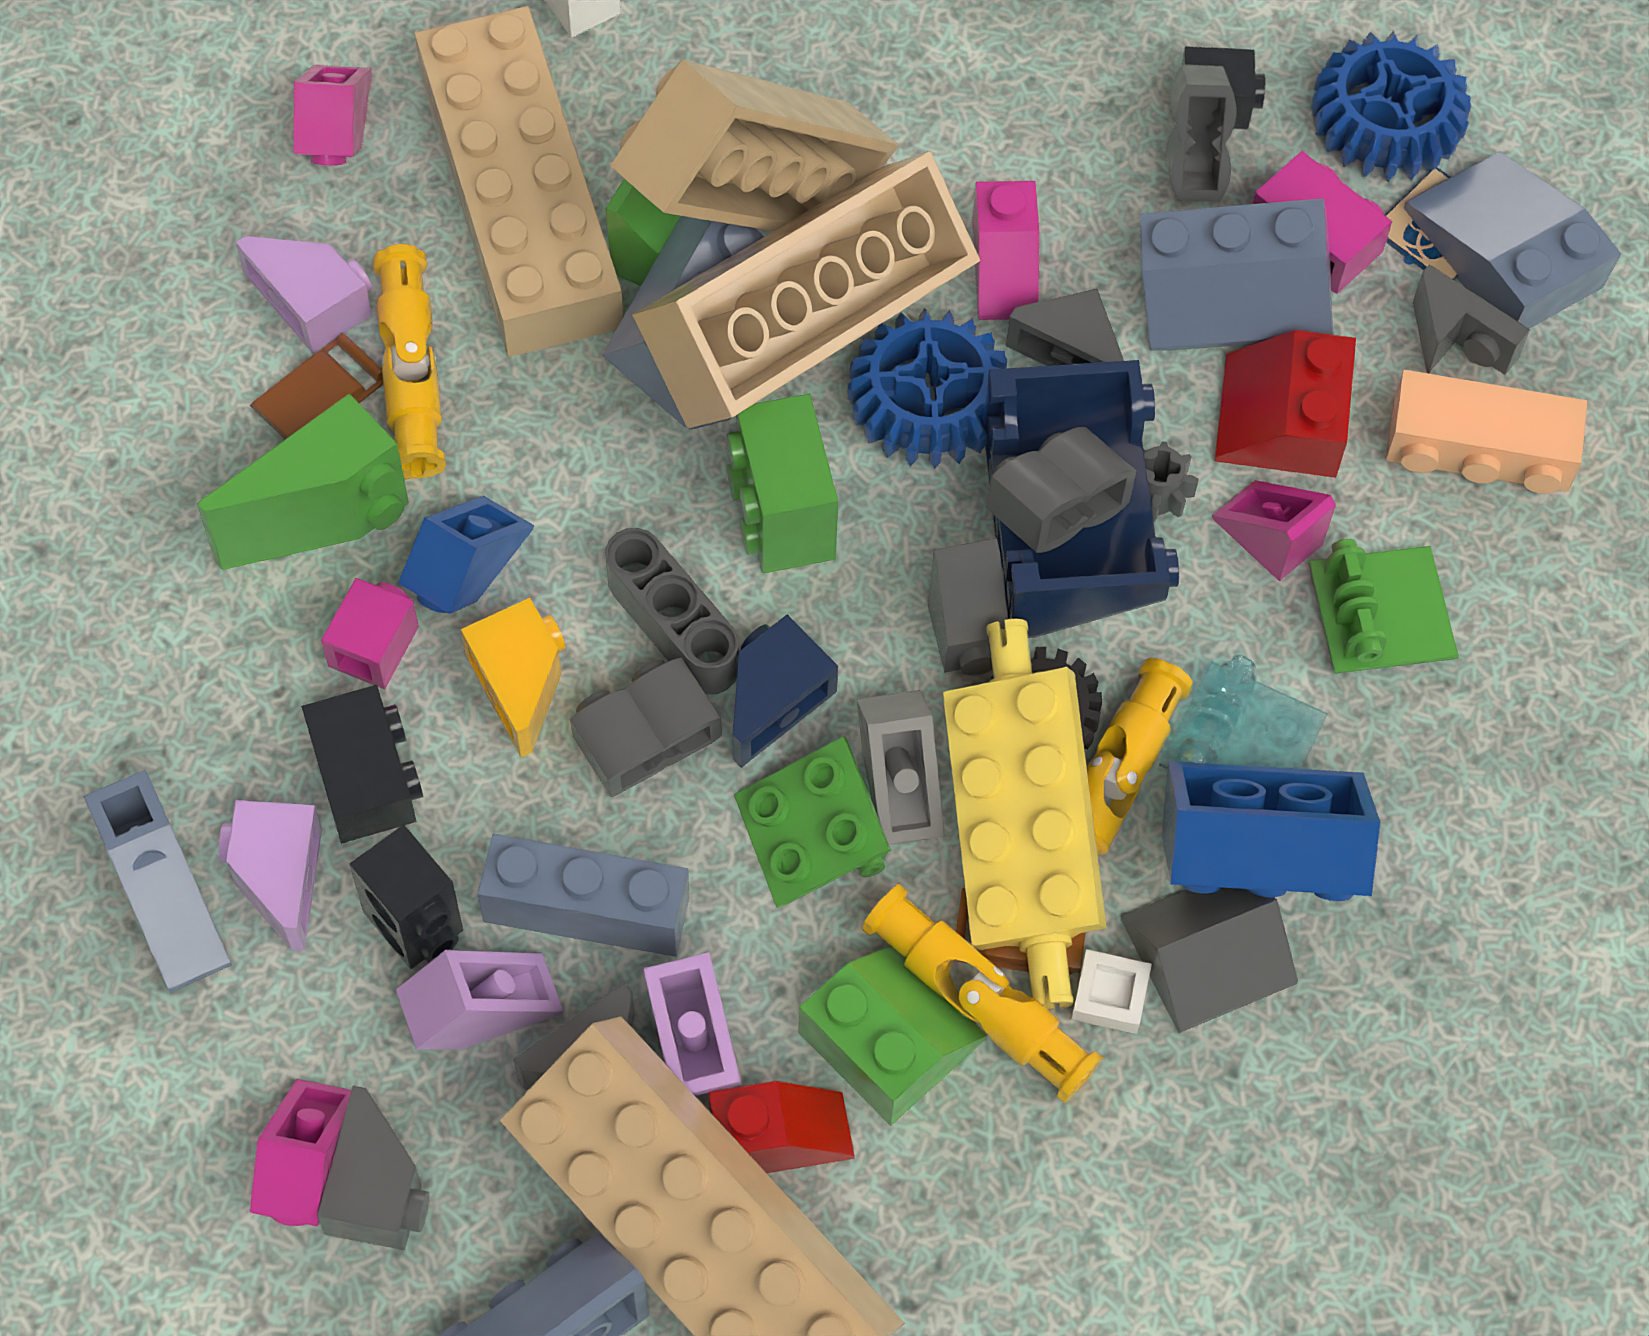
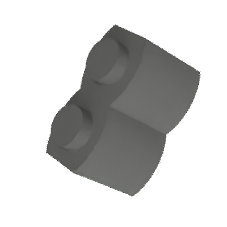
M1181 65L1174 77L1170 96L1171 109L1176 123L1169 135L1166 147V163L1171 183L1178 201L1220 202L1228 189L1231 177V161L1226 142L1232 134L1236 120L1234 93L1223 66Z
M1077 427L1064 433L1053 434L1042 444L1039 451L1027 452L1002 461L991 475L986 508L1036 553L1047 552L1070 540L1083 527L1099 525L1125 508L1130 503L1137 471L1089 429Z
M682 657L666 663L664 660H655L646 664L634 674L632 683L628 687L612 693L603 690L588 696L578 705L576 714L570 718L573 738L610 797H615L659 773L667 766L673 765L712 744L722 736L721 717Z

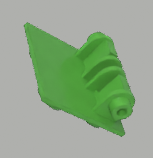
M1342 539L1332 544V553L1328 558L1309 560L1308 564L1334 674L1458 659L1459 655L1431 546L1365 553L1363 548L1357 547L1354 539Z
M845 736L734 794L776 908L790 904L855 869H859L862 877L877 875L885 869L883 859L891 851V848Z

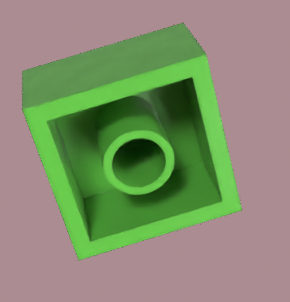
M811 394L751 405L736 415V432L726 434L731 464L727 465V475L733 501L741 500L744 517L740 518V528L746 554L758 553L763 574L836 560L838 498Z

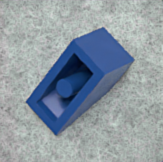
M485 496L425 517L398 584L417 594V600L430 610L451 614L463 609L480 599L532 532L535 525Z

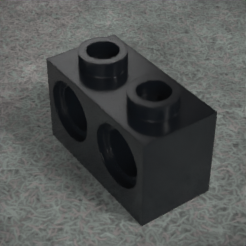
M404 824L349 863L363 913L410 970L423 960L430 963L443 951L452 950L459 940L458 934L464 930L453 881Z

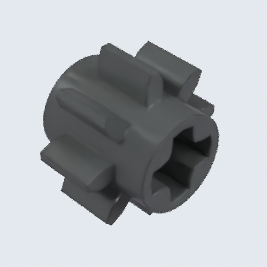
M1162 441L1160 446L1152 447L1147 451L1144 450L1154 522L1158 515L1168 513L1169 511L1178 518L1181 517L1186 503L1185 498L1195 497L1199 478L1193 475H1186L1190 466L1191 455L1181 456L1176 450L1168 447L1167 442ZM1154 479H1159V480H1162L1163 482H1158V481H1155Z

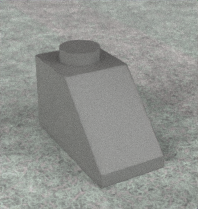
M916 690L857 699L862 753L871 800L889 845L944 837L933 717L921 691Z

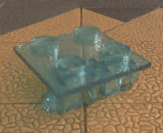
M1234 655L1231 661H1225L1221 665L1211 661L1159 766L1168 769V761L1302 769L1328 713L1258 682L1256 675L1253 673L1256 665L1245 656Z

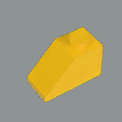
M527 598L461 629L465 656L520 757L533 752L562 675L559 652L566 649L564 638L554 618L550 614L541 618L531 598Z

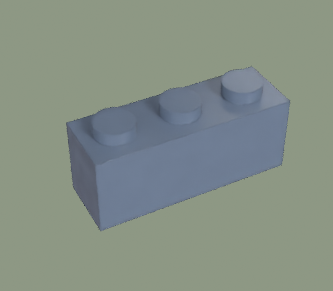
M492 834L478 890L482 919L485 923L677 957L690 898L688 868L499 834Z

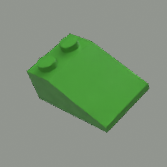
M349 393L197 502V507L214 560L222 570L361 539L374 528L376 530H384L393 525L400 518L404 507L409 501L396 441Z

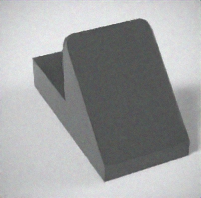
M1430 264L1422 272L1413 299V307L1427 373L1429 374L1454 343H1457L1463 347L1466 355L1476 364L1483 367L1492 366L1506 375L1518 361L1530 329Z

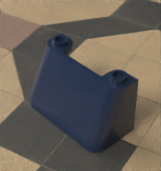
M1139 360L989 370L985 431L987 434L985 452L989 487L991 475L1002 461L1027 452L1039 451L1042 444L1053 434L1064 433L1077 427L1089 429L1137 471L1130 503L1125 508L1099 525L1083 527L1070 540L1047 552L1036 553L993 514L995 538H997L1000 550L1008 619H1023L1027 621L1028 638H1036L1166 601L1169 587H1178L1177 551L1176 549H1166L1163 538L1156 537L1142 443L1145 421H1154L1155 395L1152 383L1142 384Z

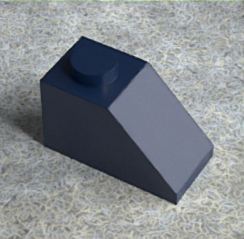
M788 614L771 627L765 624L755 629L744 640L739 651L733 721V760L741 768L837 692L838 665Z

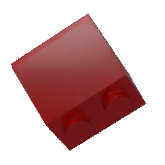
M1293 330L1227 353L1224 365L1214 462L1336 478L1348 440L1356 338Z

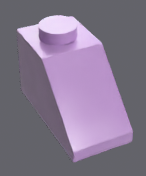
M245 236L236 242L243 273L312 353L333 341L342 332L345 333L372 315L367 293L372 290V285L367 274L354 259L346 262L331 244Z
M236 800L232 823H223L219 837L220 862L228 864L235 885L291 950L305 951L322 834L315 805Z
M445 950L396 989L416 1050H462L559 1016L564 1012L542 953Z
M710 952L644 968L665 1063L694 1096L742 1085Z

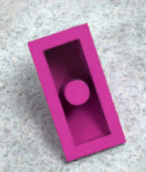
M314 65L294 82V154L311 155V163L318 165H342L346 163V157L355 156L362 148L372 68Z
M1036 181L976 182L972 230L973 245L981 260L975 264L978 320H1009L1015 307L1039 302V219Z
M296 1079L257 1140L250 1213L272 1217L274 1221L287 1226H301L305 1224L318 1226L317 1214L349 1101L350 1089Z

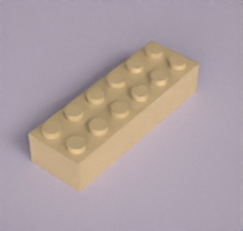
M529 6L414 32L421 76L507 356L511 357L616 331L624 317L622 290Z
M681 59L679 64L669 70L660 80L656 89L657 97L642 119L631 125L625 132L620 143L621 150L610 166L663 213L775 231L882 168L899 144L849 102Z
M927 151L883 166L632 314L688 429L734 417L981 260L931 151Z
M622 1016L592 1023L500 1120L612 1246L637 1268L650 1288L694 1336H893L905 1324Z

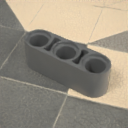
M626 528L617 532L609 539L605 548L608 587L612 595L668 661L682 657L706 695L719 694L728 690L736 682L738 670V635L733 626L657 537L649 531L640 528ZM630 563H641L647 566L639 572H628L622 569ZM667 607H678L685 610L682 615L677 617H667L659 613ZM711 651L724 656L723 659L712 663L703 662L697 658L700 654Z

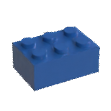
M1168 761L1162 839L1170 884L1181 885L1184 889L1195 893H1213L1218 891L1220 887L1247 889L1249 892L1262 897H1280L1285 895L1287 891L1308 892L1329 901H1346L1351 899L1353 895L1372 896L1380 819L1364 772Z

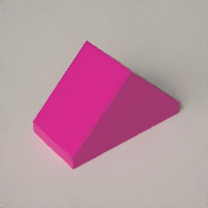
M1255 480L1214 513L1212 517L1221 528L1280 582L1323 546L1336 504L1330 494Z

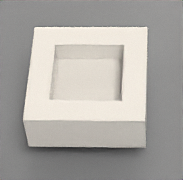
M1086 949L1071 1020L1137 1034L1152 964Z

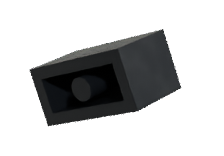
M373 685L301 706L341 844L391 830L403 824L408 825L417 822L412 801L423 798V792L413 760L400 763L395 744L407 741L397 705L384 707L378 686Z

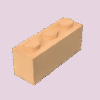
M1403 370L1393 400L1386 461L1401 463L1405 469L1417 473H1428L1436 469L1460 473L1466 479L1476 483H1491L1501 480L1524 484L1528 490L1535 493L1549 494L1558 490L1569 492L1582 462L1587 400Z

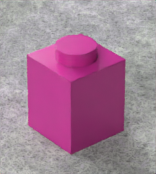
M355 578L321 639L328 667L386 689L419 628L413 600L404 591L392 584L379 582L373 585Z

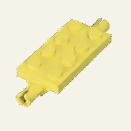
M1023 619L1004 620L1005 629H1001L1000 622L998 621L988 624L986 627L990 642L994 679L988 683L943 692L972 946L978 950L1003 946H1019L1021 952L1027 953L1032 997L1048 1010L1055 1009V1003H1059L1061 1008L1074 1005L1066 948L1072 945V938L1083 932L1106 929L1107 925L1075 673L1068 667L1032 674L1027 635L1028 623Z

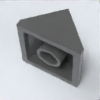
M1220 887L1218 891L1213 893H1195L1185 890L1121 916V922L1141 961L1152 964L1149 976L1178 1033L1298 983L1278 900L1275 897L1258 896L1247 889Z

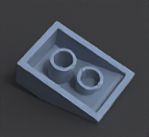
M1502 152L1490 156L1408 200L1404 205L1405 211L1418 228L1428 237L1435 250L1457 273L1456 277L1463 286L1528 329L1602 289L1621 255V252L1584 207Z

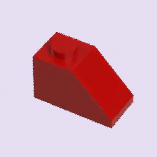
M781 1081L708 1092L709 1112L766 1173L855 1159L843 1092Z

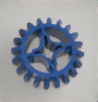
M1394 30L1386 38V41H1380L1371 32L1363 40L1362 45L1349 39L1341 53H1332L1331 57L1326 61L1325 68H1322L1321 73L1316 78L1314 91L1316 92L1311 102L1312 116L1316 117L1314 123L1316 135L1326 136V153L1343 149L1341 156L1343 167L1355 162L1356 159L1363 162L1364 177L1370 174L1375 166L1384 168L1383 171L1388 182L1396 175L1397 168H1402V171L1412 180L1419 173L1421 166L1432 172L1440 164L1441 158L1449 160L1450 156L1456 151L1460 139L1464 138L1469 124L1467 118L1471 110V96L1466 94L1467 77L1455 75L1457 70L1455 59L1439 60L1438 45L1427 50L1419 47L1417 35L1408 43L1398 41ZM1367 82L1369 83L1368 87L1360 89L1359 94L1347 95L1355 87ZM1434 113L1435 117L1431 121L1415 128L1414 122L1421 121L1423 115Z
M924 308L919 315V321L911 322L901 312L895 320V329L881 323L874 332V339L863 338L859 346L858 357H854L850 364L849 378L851 382L848 383L847 397L850 400V404L853 405L852 417L855 424L865 425L864 435L868 440V444L883 440V451L887 458L899 451L900 447L906 449V461L910 467L918 459V453L929 454V461L935 469L941 463L942 453L949 452V455L958 464L965 458L966 446L981 454L987 441L985 418L989 370L1006 369L1008 361L1005 351L994 350L995 340L992 337V332L976 336L977 327L974 324L973 318L958 326L954 324V317L950 310L940 321L931 320L930 314ZM911 359H915L913 362H911V363H909V364L900 365V364H902V363H904V362H906V361H909V360H911ZM926 373L930 375V386L934 387L935 401L931 400L930 387L926 386ZM965 402H971L968 406L965 407ZM963 408L956 413L944 416L951 409Z

